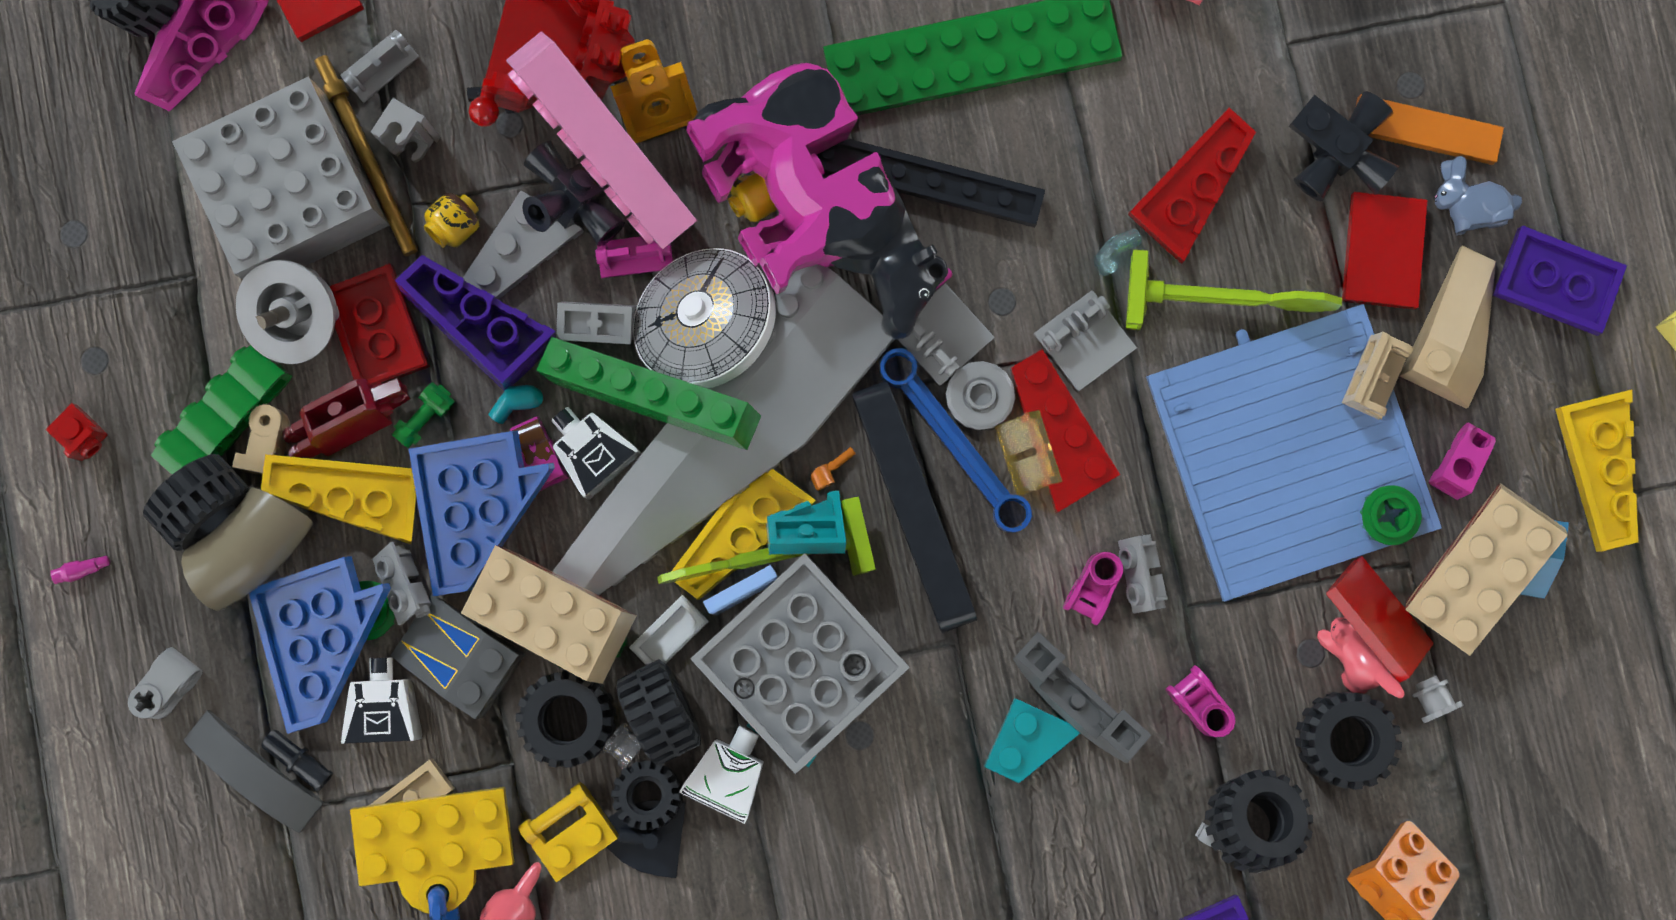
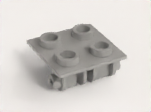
M945 283L933 294L919 314L913 332L908 337L897 340L914 355L916 361L941 386L995 337Z
M1093 290L1034 333L1077 392L1137 349L1108 311L1110 305L1103 296L1098 298Z

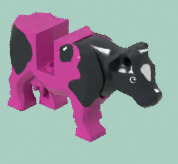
M811 63L793 64L772 73L751 88L741 98L725 99L703 107L693 121L688 122L686 131L703 162L711 159L724 144L728 143L718 160L705 164L702 175L716 201L720 204L727 200L737 178L743 173L747 174L754 171L765 179L770 199L779 211L777 217L760 221L756 227H748L740 231L738 240L747 257L755 267L761 265L775 293L778 295L786 290L789 278L795 271L816 264L824 267L836 266L855 273L871 274L883 312L882 330L886 335L894 339L908 337L914 330L919 314L927 305L937 287L948 274L947 264L941 257L936 255L937 250L933 244L924 247L920 242L899 193L885 174L877 152L825 179L823 178L824 168L817 154L846 140L858 120L857 115L849 106L838 81L827 69Z

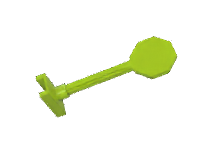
M1133 250L1130 263L1126 329L1141 330L1147 310V302L1162 303L1163 300L1242 306L1269 304L1270 306L1287 311L1324 312L1338 310L1342 306V298L1324 292L1291 291L1267 294L1258 290L1164 284V281L1149 280L1148 251Z
M859 496L844 499L841 501L846 537V550L852 575H860L876 570ZM765 548L742 553L729 560L710 562L661 574L657 579L659 584L676 582L725 569L751 568L800 557L803 554L769 555V549Z

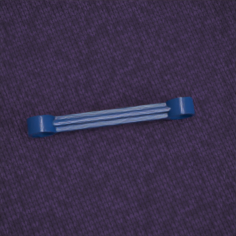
M902 348L888 351L883 356L880 364V375L883 381H887L889 386L900 388L964 469L994 508L993 520L996 526L1007 533H1016L1024 529L1032 517V510L1028 501L1019 495L1010 494L916 373L917 361L914 355ZM902 356L911 362L912 371L906 380L894 381L888 377L885 364L889 358ZM1015 501L1025 508L1026 518L1021 526L1009 528L1002 523L999 511L1005 502Z

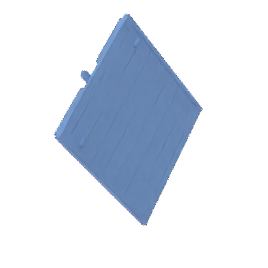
M1364 304L1251 342L1247 331L1241 329L1236 332L1239 346L1146 376L1222 601H1228L1390 546L1372 540L1368 532L1362 528L1363 521L1360 511L1363 508L1365 497L1379 487L1388 485L1400 486L1410 491L1418 500L1422 519L1417 533L1412 538L1442 528L1394 389L1385 407L1387 412L1379 420L1342 403L1371 335H1374ZM1386 505L1384 507L1386 513L1377 520L1378 522L1390 521L1392 526H1394V517L1404 510L1389 509Z

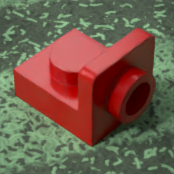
M71 403L45 429L65 448L63 453L68 458L79 461L94 456L101 449V442L108 436L82 408L74 403Z

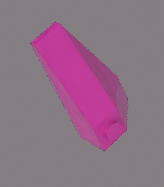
M179 0V7L176 12L174 11L168 23L164 24L157 33L135 90V96L167 111H171L201 82L203 75L216 63L220 64L227 57V52L241 39L244 41L254 31L269 0Z

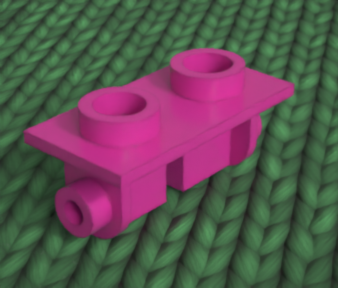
M642 236L610 240L605 245L597 246L595 250L601 278L661 271L673 262L671 243L662 249L655 241L648 245Z

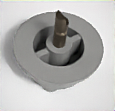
M274 260L256 266L244 277L236 296V315L243 335L260 354L279 363L298 364L319 355L328 345L333 335L335 321L339 318V309L336 306L335 297L329 285L315 270L308 269L292 261Z

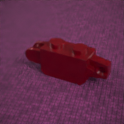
M397 378L384 384L377 383L374 385L370 384L366 379H355L303 406L300 411L301 420L291 424L289 427L287 426L282 431L283 439L288 444L299 442L294 447H291L288 452L289 457L312 458L320 453L328 457L393 424L390 417L393 410L411 399L407 387Z

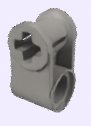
M170 647L157 657L147 674L131 691L128 697L129 710L138 718L161 719L167 717L183 696L195 686L203 671L175 648ZM150 695H154L151 700L155 704L153 709L150 708L152 703L148 699Z

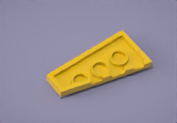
M1632 389L1555 409L1596 552L1638 543L1637 495L1633 493L1632 475L1636 474L1635 459H1632L1631 437L1634 436V421H1630V403L1633 402Z
M265 454L261 483L262 491L286 503L412 544L416 506V491L412 468Z
M771 469L750 483V487L742 493L735 494L718 508L672 571L710 562L729 560L742 553L760 550L768 544L767 516L780 511L791 510L795 505L809 501L811 505H815L818 502L777 471ZM725 569L695 578L676 581L675 583L700 600L736 569Z

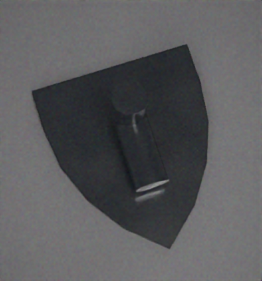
M647 800L636 803V806L641 810L650 811L656 808L661 800ZM682 802L681 807L677 811V816L668 822L669 824L656 830L632 828L626 822L620 820L618 812L612 814L608 819L619 836L617 840L606 848L621 862L637 871L655 876L677 878L686 802Z

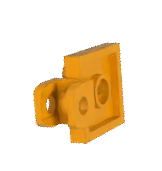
M648 39L623 47L621 49V63L628 80L610 87L628 135L635 143H639L687 126L689 121H693L698 111L682 63L678 62L663 67L654 43ZM645 53L641 59H633L635 54ZM660 101L658 106L653 107L652 103Z

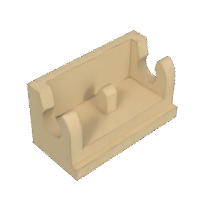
M1385 332L1371 335L1342 403L1378 420L1382 419L1387 412L1385 407L1406 358L1411 355L1414 347Z

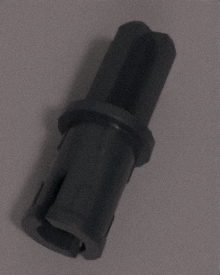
M272 730L264 738L262 748L287 767L286 772L288 774L294 772L313 787L316 792L320 791L332 777L333 772L308 754V748L304 747L301 749L278 730Z

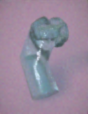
M1133 228L1107 240L1094 256V267H1098L1099 273L1102 276H1107L1118 269V263L1114 259L1118 254L1141 245L1142 239L1139 231Z

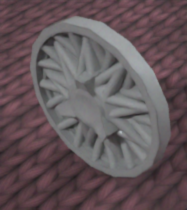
M984 361L968 363L959 368L949 380L946 391L947 407L954 419L964 427L975 430L992 429L1002 423L1012 411L1015 400L1014 385L1008 374L996 364Z

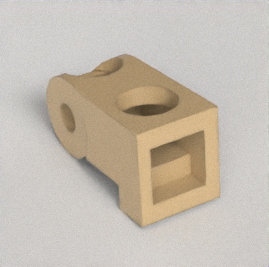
M260 405L251 412L249 426L252 431L246 454L235 453L233 468L263 475L265 454L284 456L286 442L283 439L282 431L287 426H290V421L283 411L271 405Z

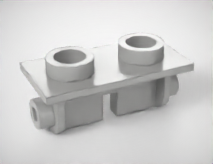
M395 30L340 76L362 102L365 103L415 62L419 55L401 33Z
M1151 534L1119 540V558L1123 564L1127 583L1126 594L1133 614L1166 608L1164 600H1168L1163 576L1162 574L1150 576L1149 572L1150 568L1161 567L1156 541H1152Z
M390 542L372 560L375 565L376 574L382 584L390 583L391 589L387 596L388 604L395 615L398 625H402L414 614L416 618L430 614L429 607L431 606V601L422 582H409V579L416 578L419 575L410 550H406L404 545L395 546L394 542Z

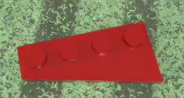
M1229 107L1137 203L1128 216L1182 264L1256 131Z
M1043 349L1010 368L1020 404L1028 422L1034 448H1036L1042 466L1041 470L1049 488L1055 513L1060 512L1120 475Z

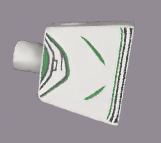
M739 726L730 745L716 739L688 777L679 793L745 824L751 810L764 761L750 755L759 735Z

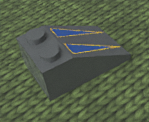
M431 594L429 597L431 601V606L429 607L430 614L421 618H415L390 656L445 700L474 719L483 718L526 654L476 621L461 614V611L440 597Z

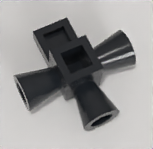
M1364 91L1348 121L1314 94L1288 126L1317 148L1312 154L1317 160L1293 179L1295 184L1304 193L1322 202L1336 175L1342 176L1352 168L1372 193L1376 195L1395 174L1399 165L1366 150L1373 141L1368 135L1393 115L1392 108L1377 95Z
M550 140L537 146L527 156L524 166L550 184L547 193L527 197L523 202L524 217L533 229L545 232L556 221L566 229L582 220L598 247L608 243L622 230L625 221L598 202L601 197L606 195L604 190L609 187L608 184L601 188L581 163L568 169Z

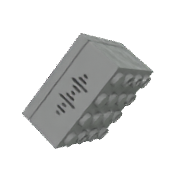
M309 76L172 141L234 275L241 279H244L256 266L274 260L292 261L305 267L390 226L333 104L330 103L326 94Z
M805 553L690 658L795 774L910 668Z

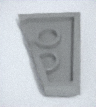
M523 191L519 192L463 277L466 282L480 290L487 291L498 300L527 278L528 274L542 262L548 261L556 255L558 250L571 239H576L584 232L582 228L575 224L565 229L558 221L545 232L533 229L526 221L522 209L524 200L531 196Z

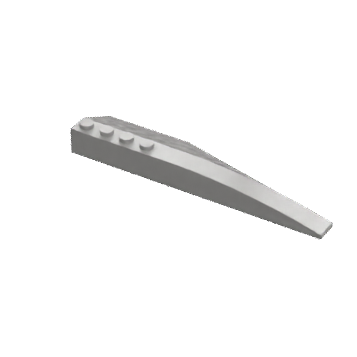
M816 264L795 271L789 278L786 290L778 295L775 294L776 318L774 328L760 356L739 376L722 385L708 388L748 402L761 415L748 450L667 423L595 513L553 572L600 595L611 586H616L624 580L625 576L639 565L645 564L654 558L656 553L669 543L673 544L715 513L723 503L735 494L742 493L758 477L780 465L779 462L792 452L796 453L803 448L894 341V338L886 335L882 330L881 322L883 315L830 268Z

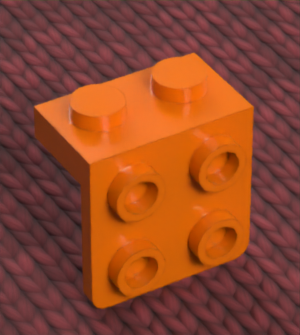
M1406 821L1400 824L1378 858L1353 869L1347 880L1358 891L1359 895L1368 901L1385 920H1432L1457 882L1459 871L1413 822Z

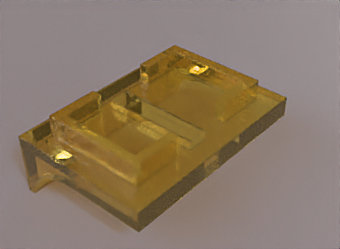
M1040 410L1024 413L1023 416L995 426L1016 495L1022 496L1062 482ZM1032 448L1036 449V455L1018 461L1016 454Z

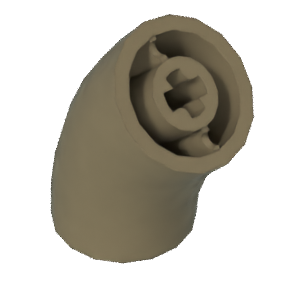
M251 487L241 502L221 524L183 552L181 563L185 579L192 592L205 606L216 611L224 610L244 598L267 580L294 552L314 523L305 514L285 501L265 491Z

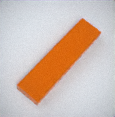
M1362 94L1357 98L1356 105L1359 102ZM1384 100L1392 108L1393 115L1368 135L1376 139L1455 157L1462 156L1468 160L1493 165L1498 159L1504 127Z

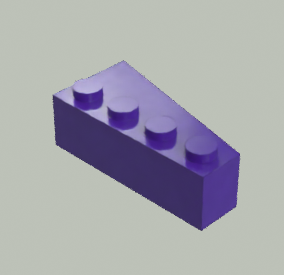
M421 255L395 280L400 292L503 391L518 382L543 357L550 338H556L555 330L546 325H541L516 308L513 309L499 301L487 291L480 290L471 285L464 278L424 255Z

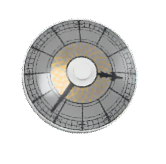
M710 248L688 253L664 267L644 290L634 315L633 338L637 353L645 366L650 370L707 389L722 385L748 369L766 347L776 318V301L773 289L758 266L755 267L749 258L738 252L728 249Z

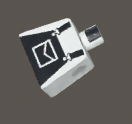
M566 407L552 419V423L564 435L553 445V449L581 495L588 500L642 454L635 446L593 412L580 421L572 410Z
M392 657L369 658L370 681L351 682L349 686L341 744L415 741L422 739V729L412 680H393Z

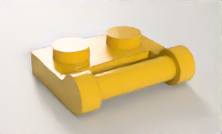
M582 782L573 786L570 789L571 793L537 818L532 821L527 819L518 826L522 837L532 846L555 882L561 880L617 840L619 836L601 807ZM579 805L583 807L587 813L585 816L547 842L541 834L544 830Z

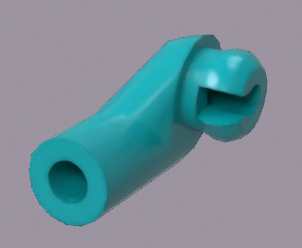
M532 385L510 386L502 393L488 415L495 422L504 424L513 410L539 407L543 402V393Z

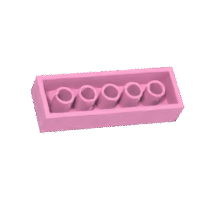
M541 31L506 60L513 69L508 73V76L528 99L533 95L538 99L532 104L553 129L558 125L562 128L556 134L578 159L582 155L585 156V159L580 162L601 188L608 184L609 187L604 192L625 217L631 212L632 215L627 220L648 245L655 241L664 249L697 221L553 40Z

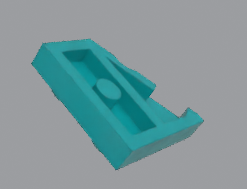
M839 491L829 492L827 500L815 505H811L809 501L795 505L791 510L780 511L767 516L766 529L769 555L845 553L846 537Z
M1014 698L984 767L1020 783L1077 737L1080 732L1068 722Z

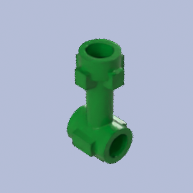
M434 382L430 383L418 397L424 404L407 423L399 420L394 426L396 428L391 435L408 449L412 444L417 445L422 439L418 432L435 413L442 418L453 407L456 401L451 397L452 394L441 384L438 386Z

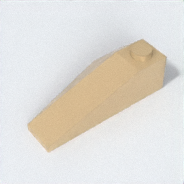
M1463 245L1459 248L1415 341L1414 349L1407 358L1399 375L1400 377L1464 408L1469 407L1484 375L1496 261Z

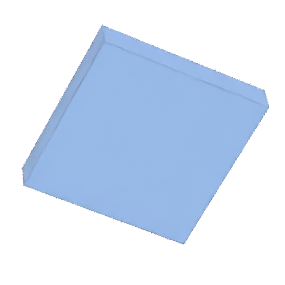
M769 565L703 601L709 614L719 615L766 589L779 576L774 567Z

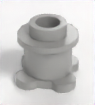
M1436 675L1416 684L1419 692L1412 696L1413 698L1418 697L1427 715L1421 718L1423 723L1464 706L1461 701L1454 702L1446 686L1449 683L1447 679L1440 682Z

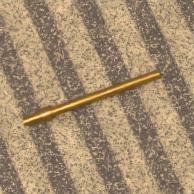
M327 55L320 56L314 62L325 84L323 86L324 93L330 103L335 105L403 255L410 256L418 250L348 101L349 92L342 79H338Z

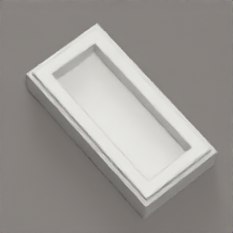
M682 595L629 648L645 665L658 659L667 664L709 621Z

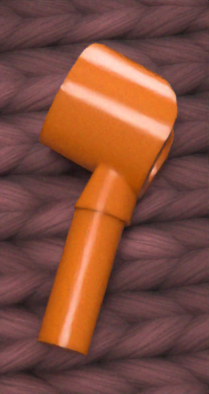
M851 447L833 461L817 467L812 472L811 480L817 491L835 483L831 472L838 469L856 454Z

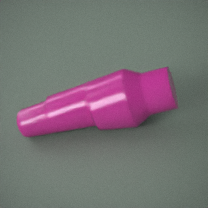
M102 556L84 561L77 560L64 563L60 568L50 571L54 584L62 582L72 583L84 576L99 571L101 568L109 566L110 559L108 556Z

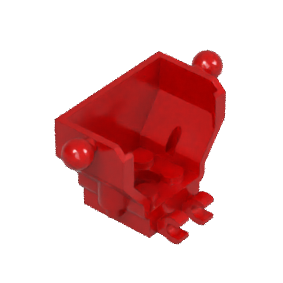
M506 0L486 77L483 80L480 97L475 98L469 106L470 119L478 126L487 127L496 122L499 116L498 107L515 112H522L534 107L532 104L538 99L534 95L528 99L512 81L508 73L513 69L506 60L541 31L555 42L596 95L603 100L609 85L626 77L621 63V49L635 43V40L628 31L631 21V15L628 14L629 10L613 6L614 1Z

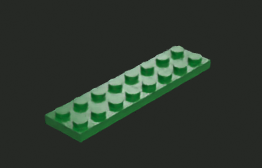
M1043 0L823 46L827 70L838 81L849 106L857 116L1121 61L1123 57L1110 0Z

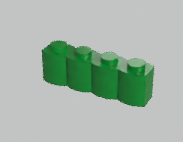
M251 345L240 348L231 357V366L223 375L218 374L207 383L205 387L206 393L202 400L198 403L192 402L185 407L180 414L181 421L174 430L165 431L157 438L154 444L156 448L151 456L171 474H174L183 466L198 458L210 454L223 456L238 440L242 432L249 427L251 412L260 405H268L286 387L293 376L277 362L260 354Z

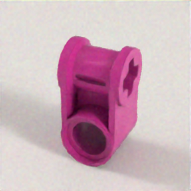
M1100 552L1092 555L1087 560L1079 578L1072 586L1064 602L1063 609L1067 611L1073 609L1090 618L1091 623L1097 626L1104 616L1112 594L1122 577L1123 564L1120 558L1109 552ZM1102 558L1110 560L1114 569L1112 575L1105 580L1100 579L1095 573V565ZM1080 598H1083L1093 603L1094 607L1084 603L1080 600Z
M1196 665L1190 668L1191 673L1174 687L1169 685L1165 689L1174 703L1204 735L1224 737L1234 729L1235 715L1232 709L1218 694L1209 678ZM1197 685L1192 691L1185 695L1190 689ZM1213 709L1220 711L1224 718L1223 726L1217 731L1210 729L1206 721L1207 714Z

